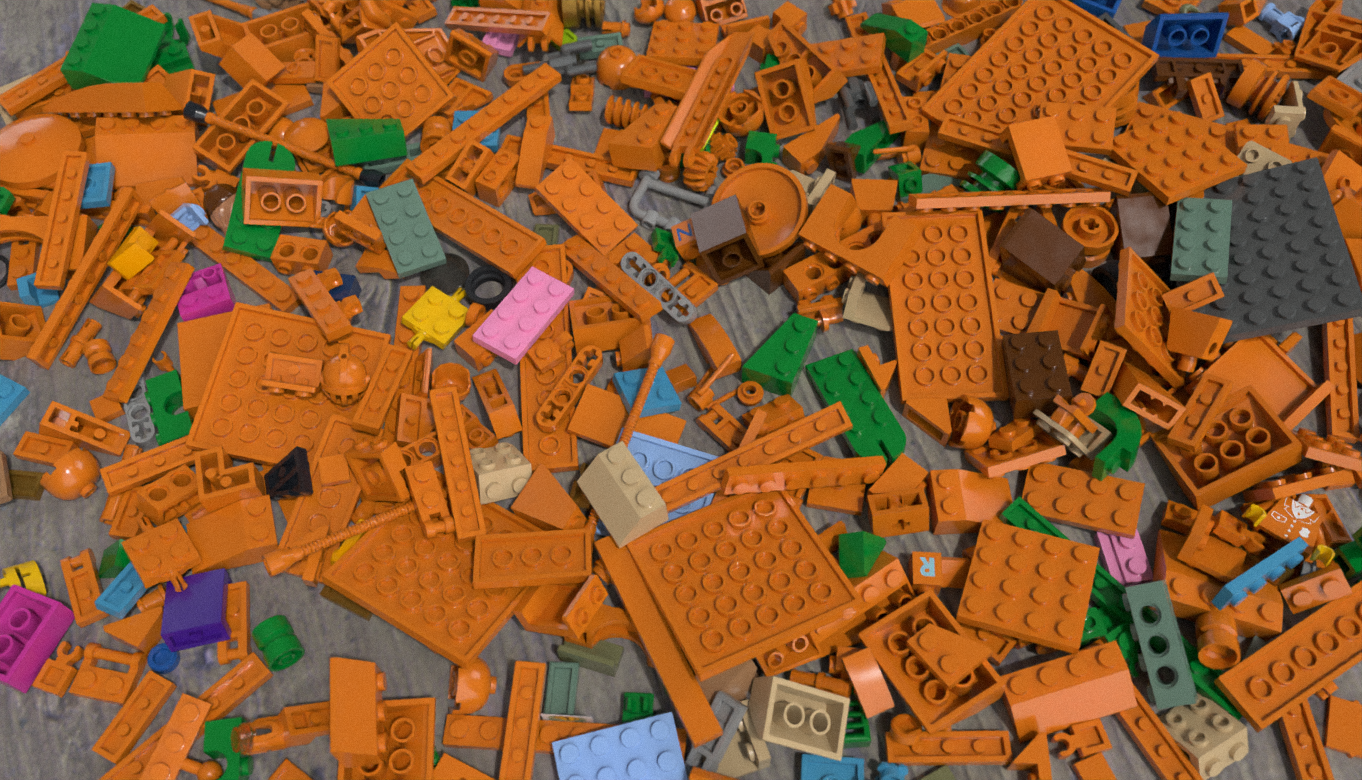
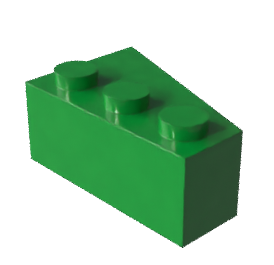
M326 119L336 166L408 155L404 129L400 119Z
M793 313L742 366V383L754 381L759 383L765 391L780 396L789 394L792 397L816 339L818 320Z

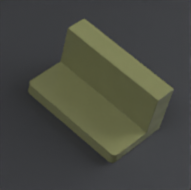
M600 640L590 649L565 641L564 645H558L557 653L560 661L579 663L582 668L615 677L624 653V647Z

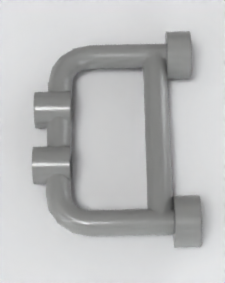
M641 170L639 173L641 181L630 199L629 209L633 216L642 220L641 225L644 228L653 230L658 225L664 227L663 230L672 233L671 227L681 223L679 219L675 217L668 219L660 216L654 210L644 211L639 208L638 205L647 188L706 208L711 205L718 187H709L705 195L702 196L657 181L660 176L658 170L657 172Z

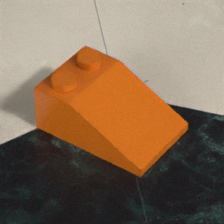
M795 59L754 72L770 133L777 134V140L817 129L812 80L806 59Z
M961 469L930 470L926 481L928 484L926 492L933 535L979 533L983 519L1005 524L999 517L1013 503L1008 478H989L982 473Z
M270 495L239 500L186 524L187 535L202 561V564L192 568V575L222 568L231 569L263 562L262 555L276 550L279 546Z

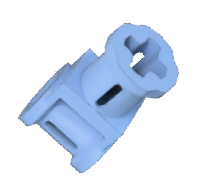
M1272 2L1258 16L1259 20L1265 21L1272 26L1270 32L1276 35L1279 42L1283 40L1293 41L1296 36H1300L1305 23L1303 17L1296 16L1290 11L1284 14Z

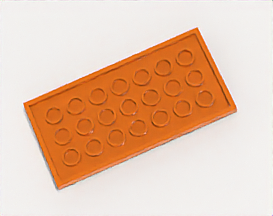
M982 209L978 211L956 210L953 212L938 210L927 213L917 211L881 213L882 233L895 215L915 225L921 235L888 286L901 404H905L908 399L947 398V403L961 402L962 398L959 397L961 395L976 397L983 401L1007 400L1009 398Z

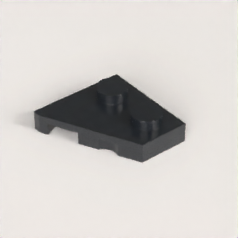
M296 446L264 475L266 494L270 495V499L282 500L308 496L314 493L305 448Z

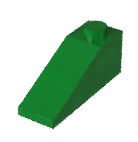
M875 13L860 23V27L869 34L884 33L886 37L885 46L907 63L924 53L928 31L911 19Z
M883 120L852 133L843 142L861 145L854 160L856 171L865 174L882 155L874 154L873 150L889 148L901 135V132L890 134Z

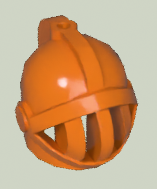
M340 343V353L333 355L325 363L323 371L320 373L321 389L332 401L343 406L355 403L365 394L370 383V373L366 372V366L362 360L355 354L350 353L349 343Z

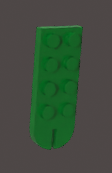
M260 141L248 149L243 168L294 171L295 159L287 148L277 144L273 162L268 161L273 142ZM241 172L222 250L272 263L270 257L279 238L281 226L243 223Z
M850 349L805 365V372L824 405L829 407L841 401L853 425V428L842 433V436L855 458L883 456L886 462L884 473L887 470L888 460L885 455L889 457L888 466L890 467L905 452L906 435L854 350Z

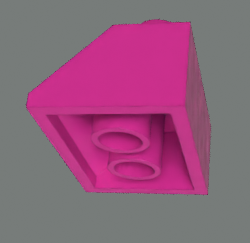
M13 584L0 602V683L26 694L46 660L50 657L75 619L74 613L58 601Z

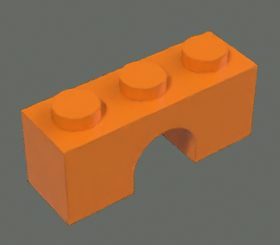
M786 1L773 12L772 29L783 18L800 35L806 31L807 13L789 1ZM757 24L748 31L755 32L748 56L761 64L766 62L767 54L775 55L767 37L772 29H766Z

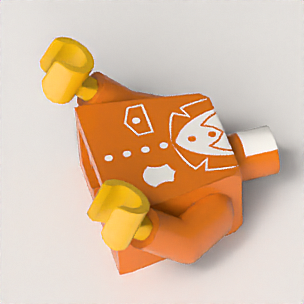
M1298 494L1294 500L1287 496L1281 498L1278 502L1268 500L1257 505L1252 504L1242 514L1243 518L1247 517L1254 522V528L1251 532H1257L1265 537V541L1262 544L1274 552H1277L1300 536L1308 544V547L1301 553L1304 559L1298 566L1311 553L1310 560H1320L1324 563L1325 567H1328L1335 556V552L1326 546L1324 531L1320 527L1322 518L1319 514L1310 510L1314 501L1306 494Z

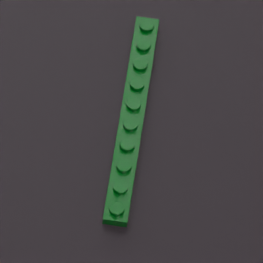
M1020 496L999 517L1007 525L1070 540ZM1097 563L1090 599L1117 622L1127 620L1129 624L1134 623L1132 612H1127L1123 603L1122 594L1126 593L1125 587ZM1148 606L1143 608L1142 615L1144 619L1149 622H1156L1158 615ZM1152 636L1150 640L1151 647L1157 652H1164L1167 648L1164 638ZM1181 636L1196 691L1201 696L1215 702L1239 721L1242 714L1214 683L1224 672L1203 665L1198 659L1197 649Z

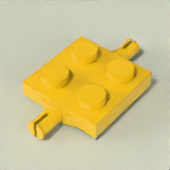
M431 286L402 316L401 323L412 329L415 333L407 342L410 348L412 347L413 350H416L423 341L433 343L443 350L466 326L465 318L468 308L460 304V301L466 296L465 290L463 289L462 291V288H458L452 296H449Z

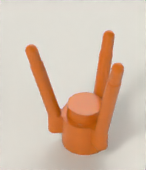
M914 144L904 147L873 150L874 154H882L878 160L897 157L899 164L911 161L915 165L921 161L920 149Z
M731 353L714 373L710 366L695 389L689 393L687 400L694 409L699 412H703L706 409L709 412V408L713 404H721L737 395L738 388L713 401L715 394L709 388L735 357L734 353Z

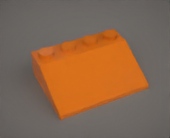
M183 115L96 118V163L112 162L114 165L115 174L112 190H118L124 186L136 189L137 183L180 176L185 179L189 187H194L195 183L192 182V177L194 174L199 176L197 168L200 164V159L192 146L200 138L198 124L185 119Z
M1251 384L1228 395L1196 452L1168 443L1167 437L1170 431L1165 428L1150 435L1151 440L1178 485L1197 511L1200 510L1202 504L1211 507L1302 461V444Z
M1162 529L1158 531L1152 582L1166 580L1176 617L1195 622L1200 615L1207 612L1227 613L1236 621L1239 636L1249 639L1257 636L1266 642L1282 632L1283 602L1278 585L1274 586L1268 580H1265L1267 584L1255 594H1252L1250 591L1247 592V598L1236 607L1229 604L1222 610H1219L1211 601L1228 583L1219 581L1211 574L1198 568L1190 567L1184 561L1177 558L1186 536ZM1243 563L1240 575L1251 568ZM1149 605L1150 609L1157 611L1156 608Z
M929 589L858 633V637L866 648L870 647L877 664L928 734L932 735L977 714L1002 698L1006 683L986 660L948 691L906 646L907 640L929 623L970 639L932 589Z
M436 698L382 701L386 702L388 712L387 721H383V733H387L388 752H384V763L345 768L340 762L338 764L337 780H433Z

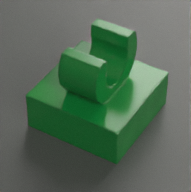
M624 692L622 724L653 717L654 694Z

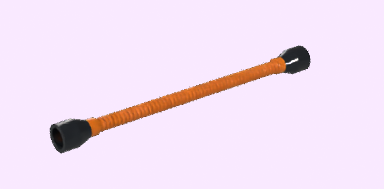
M189 101L184 107L183 117L189 121L208 123L210 125L215 124L257 141L273 142L272 146L274 147L280 144L294 155L353 176L367 187L379 188L385 182L386 174L378 170L355 168L349 165L336 166L335 160L216 116L215 113L208 111L203 105Z

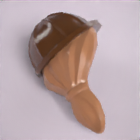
M222 183L208 188L204 194L203 206L207 213L206 216L211 218L214 225L221 228L224 235H226L237 189L229 184Z

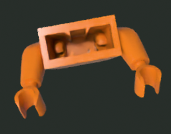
M326 0L320 8V14L325 18L331 19L329 22L341 36L342 43L356 44L355 38L361 34L375 29H388L393 24H391L390 14L381 10L374 0H359L361 5L357 6L344 18L333 13L336 10V5L331 0Z
M1343 186L1339 190L1328 191L1343 238L1362 239V187L1358 191L1347 186Z

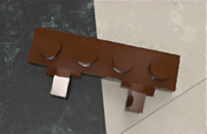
M1159 57L1158 61L1151 67L1154 81H1166V85L1171 86L1170 92L1173 99H1182L1187 93L1186 81L1211 72L1219 99L1227 100L1232 91L1233 84H1236L1240 78L1244 67L1242 60Z

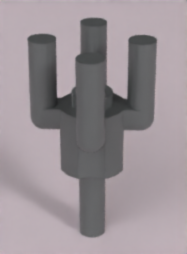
M591 39L563 44L560 48L561 51L548 53V61L523 65L524 75L532 73L544 63L560 74H566L568 78H573L580 74L589 75L596 73V62L577 65L575 55L592 51Z
M854 76L846 77L848 81L841 88L840 94L844 102L842 110L849 129L856 130L858 128L853 113L856 109L866 108L872 124L880 122L876 109L879 102L870 81L863 82V80Z

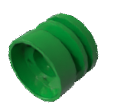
M984 150L975 162L976 166L982 171L981 174L978 175L969 171L966 175L975 182L970 184L963 179L959 184L966 192L1018 190L1016 184L1020 181V175L1016 169L1004 160ZM993 210V211H996L997 213L1001 214V212H1002L1003 210Z

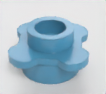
M882 762L877 766L879 775L876 776L875 780H905V775L909 773L908 767L903 764Z

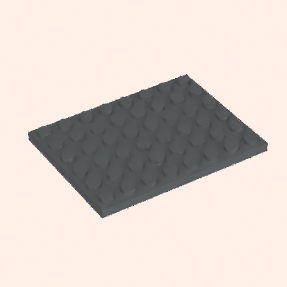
M1317 157L1234 177L1204 190V198L1232 200L1228 276L1226 284H1219L1225 296L1192 310L1233 321L1222 344L1362 316V293ZM1176 202L1168 205L1172 236L1174 234ZM1176 281L1177 287L1188 283L1187 281Z

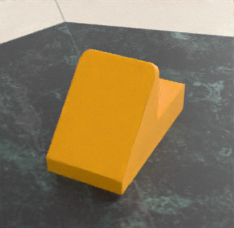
M141 226L134 227L107 265L124 279L129 280L155 259L151 252L159 242Z

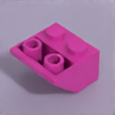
M221 263L192 273L177 303L180 316L184 322L233 311L237 301Z

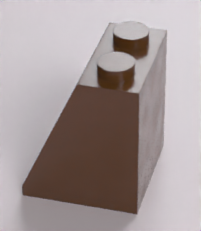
M1151 192L1129 194V197L1116 195L1109 210L1118 222L1119 233L1111 248L1113 259L1120 261V250L1130 246L1152 270L1160 271L1167 269L1171 262L1173 246L1168 205L1166 206Z
M736 194L690 214L699 253L718 286L765 267L748 218Z
M1032 208L1026 210L999 245L1004 272L1045 293L1047 288L1057 290L1059 294L1061 291H1065L1071 283L1072 276L1076 271H1081L1086 262L1084 246Z

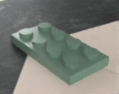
M413 178L366 193L367 200L377 225L382 232L385 245L399 279L447 263Z
M1183 198L1177 201L1170 280L1190 282L1214 272L1218 283L1226 284L1232 200Z

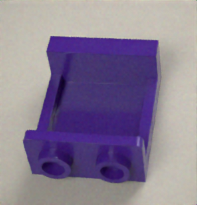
M225 568L184 576L183 579L188 584V587L183 591L180 585L182 592H176L171 581H167L161 637L171 652L231 639V629L225 618L228 584L233 582Z

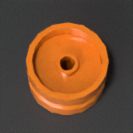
M1084 204L1067 211L1060 226L1062 231L1084 246L1086 262L1083 268H1092L1102 264L1107 259L1119 233L1118 222L1109 211L1100 206H1086Z

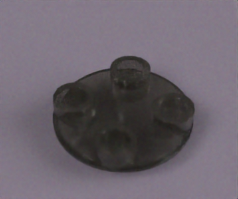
M444 253L447 261L446 264L420 272L421 282L423 286H426L427 290L434 286L441 292L448 294L457 291L458 288L465 287L464 284L469 275V266L461 256L453 253Z

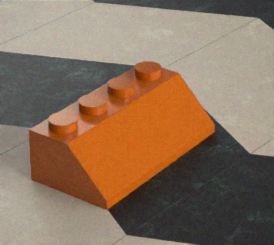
M251 79L219 117L266 134L290 106V103L254 79ZM213 124L196 141L192 148L201 161L215 170L219 169L231 174L245 158L250 146L259 141Z
M1116 640L1080 651L1078 655L1070 654L1000 676L1006 683L1002 700L1019 743L1034 739L1040 732H1046L1047 735L1068 729L1072 725L1103 718L1137 707L1129 668Z

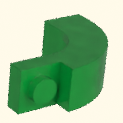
M1106 392L1096 401V408L1089 415V418L1114 435L1110 439L1111 443L1095 456L1092 476L1100 481L1110 473H1116L1119 467L1127 472L1132 468L1137 458L1142 435L1141 423L1136 413L1123 406L1117 397Z

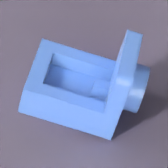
M183 203L170 215L192 231L200 225H207L209 223V220L205 217V211L199 205L193 203Z

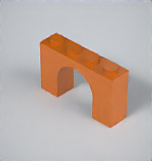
M830 184L798 233L804 242L803 245L811 252L815 253L818 250L824 253L823 257L836 264L839 261L844 264L843 267L855 275L858 272L865 275L864 278L875 286H878L880 283L888 287L921 236L917 227L894 215L874 244L861 250L847 249L840 243V233L857 206V202L851 193Z

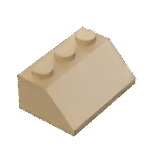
M623 441L599 453L577 481L578 486L619 548L669 520L666 503Z
M775 676L754 678L749 711L759 740L841 761L850 698Z

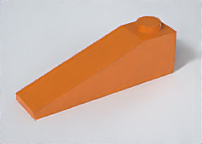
M783 18L767 35L780 64L795 59L807 60L812 80L814 103L832 98L848 81L828 59Z

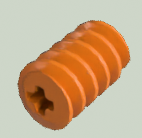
M611 95L605 107V120L607 124L614 123L617 127L623 125L624 129H626L648 110V104H644L642 109H640V103L635 102L634 106L631 107L630 99H627L625 104H623L622 97H618L617 101L614 102V95Z

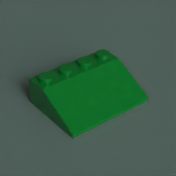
M92 3L60 70L70 87L76 90L106 83L144 82L166 33L167 26L114 4Z

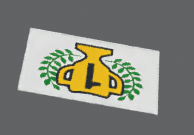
M541 714L543 720L594 723L593 718L588 716Z

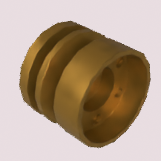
M562 0L564 28H580L581 18H585L587 28L592 27V18H595L596 28H602L605 15V0Z

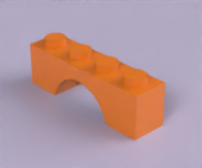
M602 604L579 639L564 637V641L590 649L600 640L604 641L610 638L628 639L636 643L644 651L647 666L655 668L627 611L622 608Z

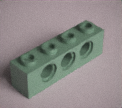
M1166 580L1125 587L1126 593L1122 594L1123 603L1126 611L1132 612L1134 623L1130 624L1131 633L1134 641L1140 642L1142 653L1138 654L1142 671H1147L1150 683L1146 684L1150 701L1156 702L1157 709L1196 704L1198 696ZM1150 605L1157 609L1159 616L1156 622H1149L1144 619L1142 610L1145 606ZM1152 636L1164 638L1167 643V648L1164 652H1157L1151 647L1150 640ZM1162 666L1170 667L1175 673V680L1172 682L1163 681L1158 674L1159 668Z

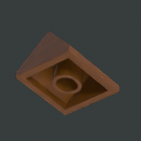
M794 242L781 253L762 259L765 267L748 273L746 276L770 295L783 284V270L805 259L806 247L803 245L804 242Z

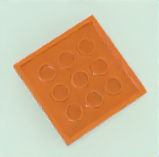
M397 22L326 81L355 119H400L404 129L405 140L423 126L425 120L435 116L456 98L455 94Z
M1180 111L1113 137L1112 152L1109 155L1119 165L1137 170L1136 180L1166 206L1245 173L1248 166Z
M1130 246L1120 250V261L1118 263L1119 275L1117 301L1115 302V331L1130 343L1134 351H1138L1145 358L1149 366H1153L1160 373L1163 380L1168 381L1175 389L1186 386V371L1177 369L1181 353L1167 350L1170 314L1161 294L1171 289Z
M983 519L956 621L1078 655L1100 548Z

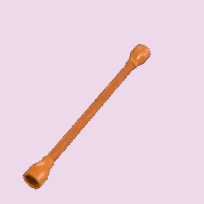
M657 333L654 336L651 344L648 370L641 383L637 398H635L636 401H634L625 424L626 426H624L619 442L623 441L627 448L658 369L661 368L662 363L671 354L675 344L674 339L665 334ZM592 507L587 520L588 523L584 525L583 529L591 528L593 552L594 536L597 531L596 526L600 518Z
M447 487L442 488L444 499L449 498ZM413 500L405 503V505L402 504V506L395 507V509L393 508L392 510L385 511V513L383 512L382 514L375 515V517L368 518V520L365 519L358 522V524L351 525V527L348 526L344 530L341 529L337 533H331L330 536L326 535L323 538L316 539V542H309L305 546L276 549L262 555L266 571L270 577L285 572L295 562L302 560L304 555L308 556V554L315 553V551L318 552L322 548L325 549L329 545L336 544V542H342L343 539L347 540V538L357 536V534L364 533V531L371 530V528L374 529V527L381 526V524L383 525L391 522V520L398 519V517L416 511Z

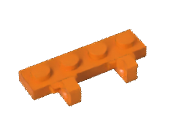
M310 268L288 278L290 286L329 342L353 332L349 319L363 312V309L356 295L343 298L341 302H335L329 294L330 289L343 284L341 275L336 268L324 270L317 275Z

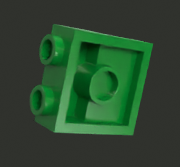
M171 42L168 47L158 49L150 67L151 70L156 65H159L168 74L195 69L185 42Z

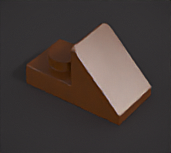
M843 141L826 144L825 149L830 170L836 172L835 179L851 182V179H856L857 172L854 160L861 145Z

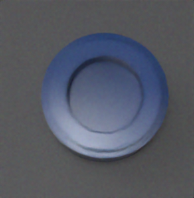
M160 643L151 649L147 662L149 667L156 673L167 674L176 669L181 656L179 651L171 652L166 643Z

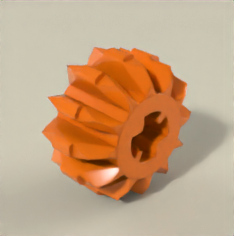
M699 151L695 154L694 163L690 168L685 167L683 172L685 176L683 181L687 188L697 192H704L714 185L718 171V160L715 158V155L707 151Z

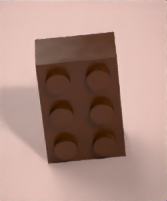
M1058 330L1003 335L1002 349L1013 419L1036 417L1032 413L1035 409H1038L1046 416H1051L1058 408L1053 402L1057 395H1060L1071 405L1072 391Z

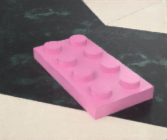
M532 266L472 335L473 342L517 365L574 296V288Z

